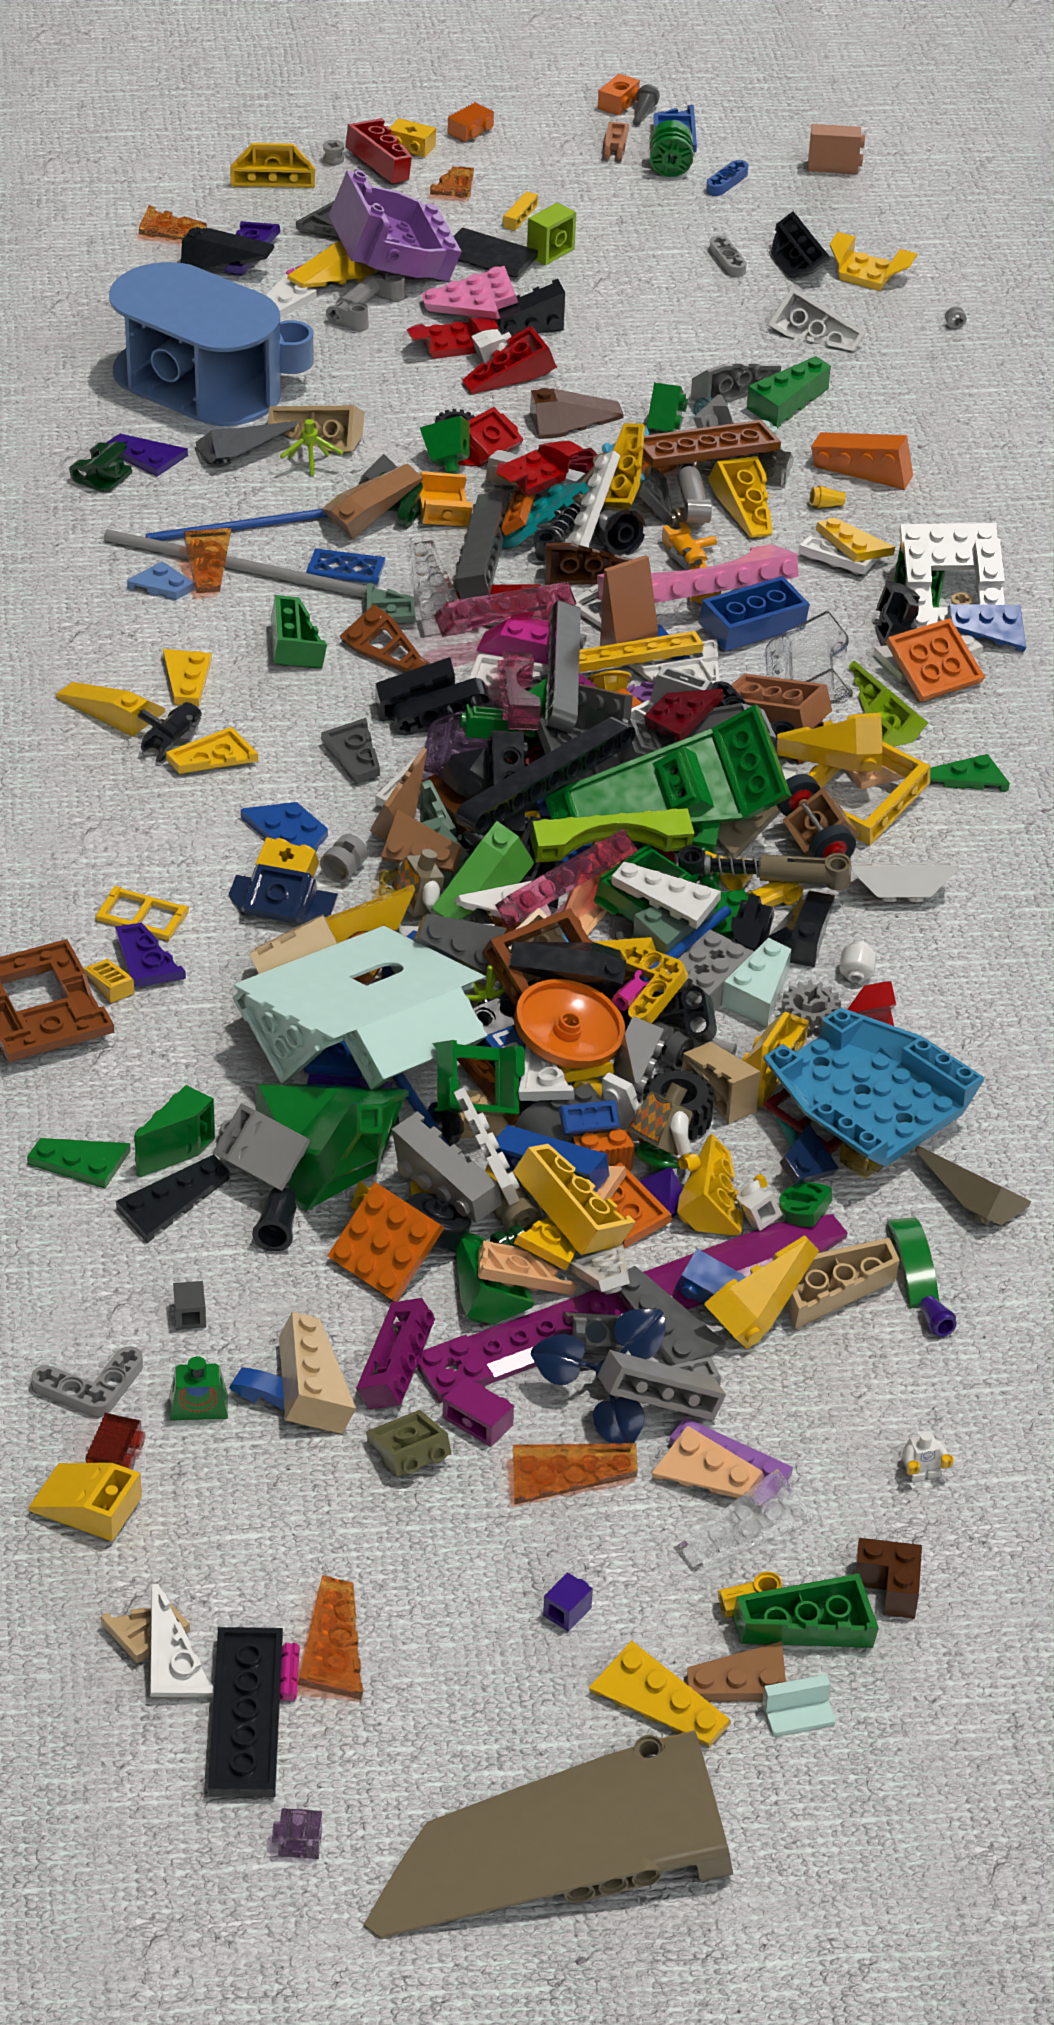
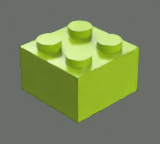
M557 202L528 218L527 247L538 250L536 261L546 266L575 250L576 212Z

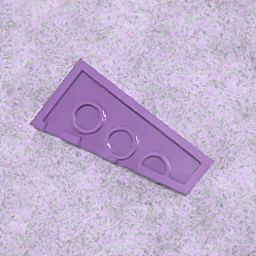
M684 1417L670 1436L669 1445L672 1447L684 1429L689 1426L760 1469L764 1477L747 1500L755 1505L756 1511L764 1515L792 1476L793 1467Z

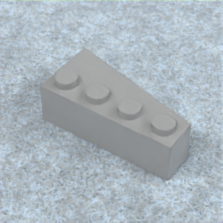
M418 1111L392 1128L398 1162L397 1169L402 1176L410 1178L423 1190L436 1194L437 1198L451 1203L460 1215L469 1217L475 1223L502 1205L498 1182L473 1160L467 1163L462 1150L455 1144L448 1146L440 1138L442 1137V1132L435 1126L429 1129L423 1123L425 1117Z

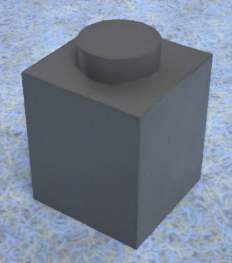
M203 1281L173 1283L176 1330L205 1328L206 1306Z

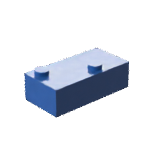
M784 576L703 599L698 623L713 639L717 640L718 645L724 651H728L805 627L810 603Z

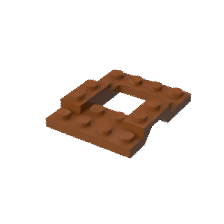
M68 939L0 957V1053H4L8 1062L115 1033L114 1024L105 1007L99 1008L94 999L86 972ZM51 971L60 987L62 999L16 1011L2 984Z

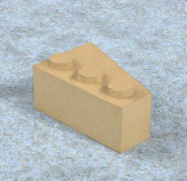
M322 914L250 950L249 956L258 973L261 974L338 943Z
M708 1042L683 1053L682 1071H693V1074H700L704 1077L703 1080H708L711 1084L710 1088H713L714 1091L713 1108L728 1124L757 1111L760 1071L713 1042Z

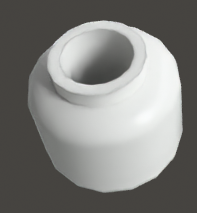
M852 942L842 950L839 966L840 973L852 983H861L870 979L875 971L876 953L865 942Z

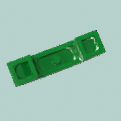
M916 1217L887 1219L892 1244H896L904 1272V1288L909 1307L920 1308V1302L927 1296H934L939 1301L934 1264L929 1244L920 1222Z

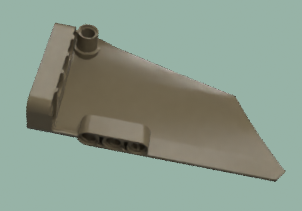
M696 1730L660 1739L654 1735L642 1736L636 1741L634 1747L604 1755L428 1821L395 1869L365 1921L364 1927L382 1939L563 1893L568 1902H585L649 1886L661 1879L662 1872L690 1865L697 1866L700 1881L703 1880L704 1882L733 1875L726 1836ZM648 1755H656L651 1758H645Z

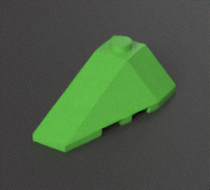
M496 821L431 910L439 916L462 920L477 911L478 908L472 911L456 905L454 900L458 895L520 883L534 865V861L520 838Z

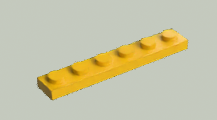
M696 631L581 649L579 654V673L598 671L610 667H622L623 665L645 663L658 659L665 660L682 655L689 656L694 653L703 652V642Z

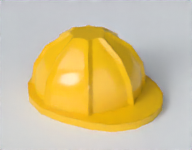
M619 670L604 671L589 677V681L596 687L615 692L622 688L627 690V686L632 679L630 673Z

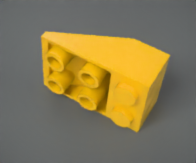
M58 1463L28 1509L32 1513L113 1542L142 1498L140 1472L114 1463Z

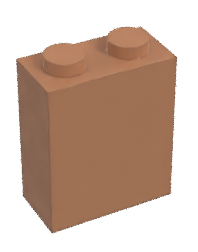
M811 124L808 171L858 174V166L863 164V154H860V148H864L865 135H861V127Z

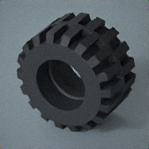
M669 1069L664 1070L662 1074L658 1072L654 1075V1078H649L643 1090V1102L650 1092H655L665 1097L672 1082L687 1089L680 1105L692 1111V1118L688 1126V1139L695 1140L698 1135L703 1136L706 1133V1129H709L711 1126L714 1091L713 1088H710L711 1084L708 1080H703V1076L700 1074L695 1075L693 1071L689 1070L685 1072L682 1069H675V1071Z

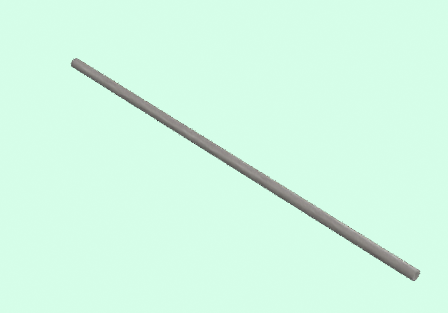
M106 529L104 534V540L108 542L367 599V586L109 529ZM416 597V610L492 627L508 619V617ZM580 633V646H585L587 635Z

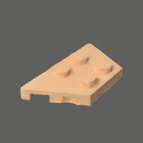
M483 1241L479 1248L478 1277L480 1279L501 1282L510 1287L518 1285L532 1291L540 1289L573 1295L578 1287L572 1280L565 1281L557 1278L556 1275L559 1271L557 1268L524 1248Z

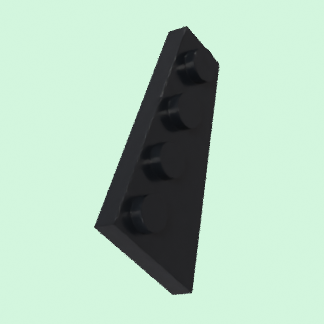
M213 1154L116 1200V1209L143 1240L149 1243L154 1239V1234L161 1228L167 1229L173 1224V1219L180 1213L186 1214L193 1208V1203L198 1199H205L230 1179V1172Z

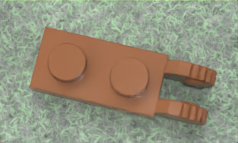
M608 123L604 145V159L609 160L611 151L617 152V160L622 161L629 133V123Z

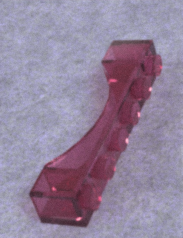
M569 582L448 601L434 614L442 637L463 634L478 627L510 618L536 617L548 620L556 600L574 606L577 602Z
M503 652L502 660L497 661L501 711H503L502 719L507 720L508 729L539 730L540 698L525 690V688L532 686L533 653Z
M622 829L509 894L495 904L510 928L530 916L536 909L545 907L574 888L611 869L638 850L625 829Z

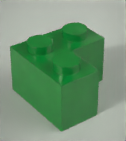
M654 382L646 426L648 432L660 434L675 432L681 429L682 412H686L688 398H686V394L681 386Z

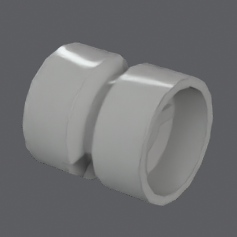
M342 835L321 857L320 866L322 871L335 882L343 883L347 881L367 859V847L355 835Z

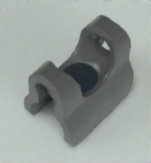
M562 1313V1319H566L567 1325H573L572 1336L578 1338L584 1344V1354L607 1355L609 1350L620 1352L624 1348V1346L616 1341L614 1336L615 1324L621 1315Z

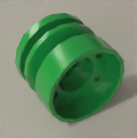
M667 120L655 126L650 133V163L658 174L666 177H676L684 174L693 163V137L690 129L684 123L676 120Z

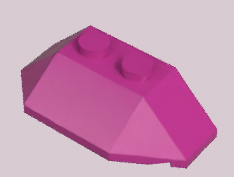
M515 614L487 630L477 647V651L510 659L548 664L550 622Z

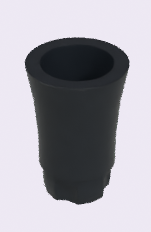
M277 1188L271 1190L269 1197L265 1201L260 1218L253 1228L252 1236L254 1241L265 1250L282 1251L287 1249L292 1243L293 1222L297 1206L295 1203L296 1194L290 1188H284L282 1191Z

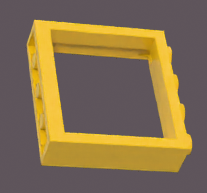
M883 741L882 766L906 778L865 821L844 811L860 834L856 839L869 846L930 784V765ZM818 764L810 770L808 775L812 776L819 784L820 789H822L841 768Z

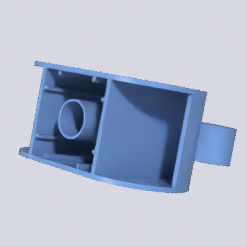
M176 262L142 265L122 274L110 288L109 301L111 307L118 314L125 317L126 348L117 356L113 364L115 381L122 388L200 422L215 426H234L249 423L269 413V406H277L280 401L281 373H303L314 364L313 329L310 325L297 320L280 322L279 308L268 296L193 265Z

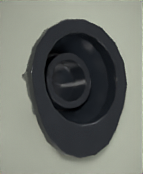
M437 1102L431 1103L427 1111L450 1146L458 1143L464 1132V1121L460 1113L435 1111Z

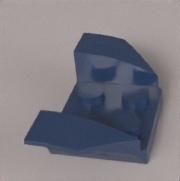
M258 864L254 868L252 877L235 876L229 897L243 915L249 914L292 923L300 922V925L322 914L324 917L330 916L338 893L317 890L316 880L310 873Z

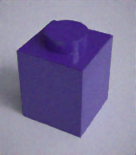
M567 1572L544 1595L543 1616L569 1632L592 1608L593 1588L583 1579H578Z

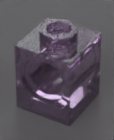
M282 1808L280 1822L274 1821L272 1842H278V1856L319 1859L322 1839V1811Z

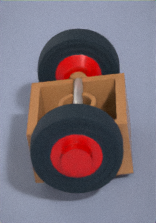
M798 774L788 778L786 782L792 797L776 806L786 816L783 822L803 852L808 857L827 858L833 853H841L850 858L856 848L855 839L860 834L838 802L824 788L820 789L817 781L808 774Z

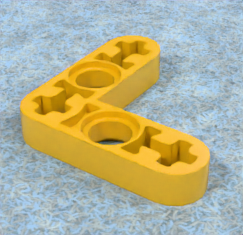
M629 944L621 950L626 959L625 969L633 973L642 970L641 976L651 980L630 1005L628 1014L631 1019L634 1016L652 1024L686 982L688 972L683 962L679 959L639 944ZM660 962L657 967L647 969L651 963ZM665 990L662 995L652 997L655 991Z

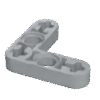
M132 1346L121 1348L93 1383L53 1366L43 1365L37 1367L31 1374L32 1388L38 1395L93 1417H103L111 1412L142 1371V1352ZM110 1378H119L122 1381L117 1385L106 1383ZM71 1387L80 1390L74 1395L64 1393L66 1389Z

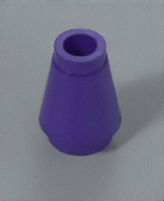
M927 1296L922 1299L920 1308L931 1333L940 1337L950 1335L955 1330L957 1324L955 1314L934 1296Z

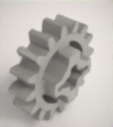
M809 980L808 985L798 982L797 988L790 985L788 992L784 991L781 1010L809 1020L808 1026L811 1030H814L815 1026L821 1028L823 1018L841 1007V1000L838 999V992L832 993L831 986L823 988L822 982L814 985Z

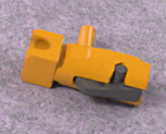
M680 522L679 526L681 528L678 530L671 529L668 525L663 526L662 542L669 550V556L679 562V565L685 570L698 569L700 564L706 565L705 561L708 558L705 551L701 548L717 545L715 536L693 540L690 536L691 530L685 522Z

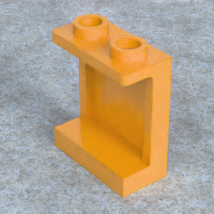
M420 472V475L423 477V481H421L423 490L418 497L422 524L467 527L470 524V515L472 514L473 507L472 502H467L466 475Z

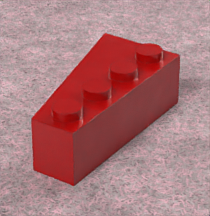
M383 118L348 124L345 148L390 183L398 184L401 181L409 180L412 156L403 144H398V138L396 135L392 136L389 126L384 125L385 121Z

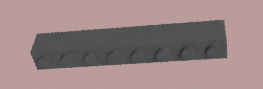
M506 490L479 494L476 504H473V514L470 515L471 523L467 526L468 534L465 535L462 556H459L456 578H453L454 590L456 593L459 592L461 601L490 596L505 537L501 527L509 506Z

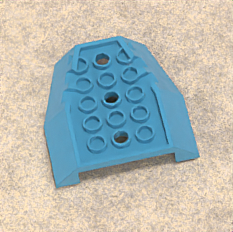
M841 1007L822 1019L820 1037L796 1052L782 1044L766 1054L763 1059L807 1117L868 1159L885 1167L962 1116L984 1082L982 1075L923 1036Z

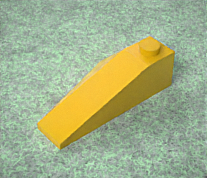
M758 456L717 461L708 477V481L718 500L750 538L771 536V514L767 505L769 496L765 486L767 478Z
M71 682L56 693L57 699L132 737L149 725L138 717L142 709L147 710L157 718L165 713L164 707L127 690Z
M881 713L853 714L847 716V720L833 724L832 720L824 722L822 727L814 729L803 727L777 734V755L855 772L882 770Z

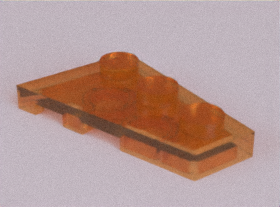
M149 205L139 225V235L182 240L191 228H207V223L185 216L177 218L172 216L170 211L165 210L161 213L156 211V207Z
M232 528L184 531V542L196 593L220 592Z

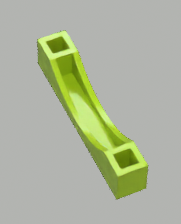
M688 808L533 821L530 840L535 862L537 863L561 861L581 846L608 839L639 841L651 844V846L664 852L680 851L683 847L692 845L694 830Z

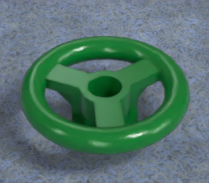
M647 1141L641 1142L636 1146L635 1154L637 1158L650 1165V1172L670 1167L672 1169L679 1168L678 1160L672 1157L674 1154L663 1149H651L658 1147Z

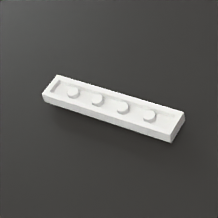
M614 450L600 455L595 461L593 475L588 481L589 491L586 492L581 500L582 506L574 520L575 525L568 537V543L585 547L589 546L620 455Z

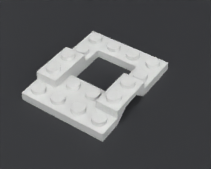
M996 523L900 525L901 551L905 557L906 568L905 586L914 590L920 596L918 601L919 613L917 618L913 620L918 628L948 619V607L933 608L931 570H975L978 604L1005 605L1000 539L997 538Z

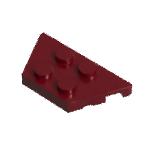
M723 689L666 693L644 715L645 725L658 730L664 736L669 732L674 735L675 742L681 741L724 699Z

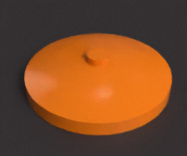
M551 979L535 983L522 993L514 1013L517 1033L525 1045L541 1058L568 1068L587 1069L609 1062L618 1053L625 1034L624 1020L615 1004L600 991L572 980Z

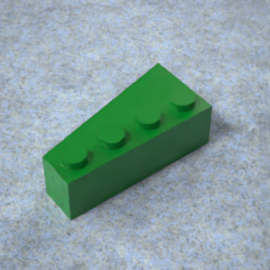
M815 356L749 385L746 409L762 420L772 422L778 429L783 420L788 421L791 419L796 410L801 411L806 407L808 401H814L829 389L831 366Z
M859 1573L737 1596L732 1616L741 1644L769 1645L782 1641V1645L873 1648L879 1629Z

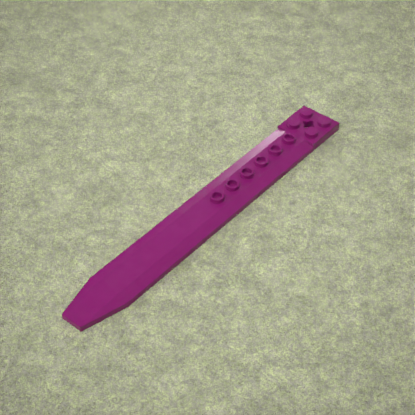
M833 1214L821 1216L816 1225L812 1227L796 1226L786 1221L766 1226L761 1231L755 1230L701 1251L747 1277L751 1275L750 1269L757 1264L763 1267L772 1262L775 1253L804 1235L817 1247L818 1253L828 1251L846 1239L848 1232ZM693 1254L643 1272L687 1310L702 1305V1303L695 1299L685 1297L679 1290L674 1288ZM595 1289L474 1335L467 1336L465 1334L425 1349L421 1353L416 1368L439 1403L443 1402V1397L465 1376L476 1383L486 1386L537 1367L530 1356L531 1349L537 1343L553 1335L573 1334V1325H567L566 1319H562L563 1312L622 1315L629 1310L616 1293L605 1294ZM448 1366H457L458 1370L454 1371L452 1368H446Z

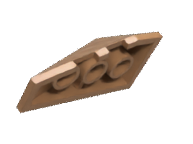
M407 463L340 493L325 505L322 511L353 540L423 481V477Z
M422 747L409 769L390 794L369 830L385 841L388 838L397 809L413 819L415 817L427 749Z

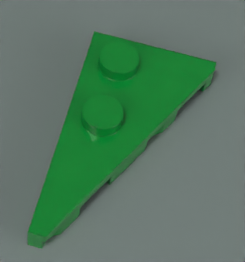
M988 754L930 767V781L944 782V787L983 790L984 785L1000 786V791L1003 792L1009 791L1010 782Z

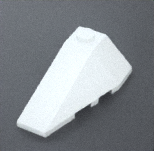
M792 287L768 324L787 337L852 352L856 350L866 334L865 331Z

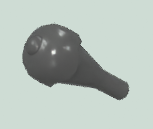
M651 84L643 85L637 92L636 99L638 103L637 112L633 119L634 125H640L644 115L659 102V90Z

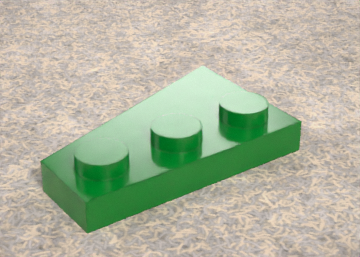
M40 1138L28 1154L27 1162L28 1165L106 1189L131 1152L130 1143Z

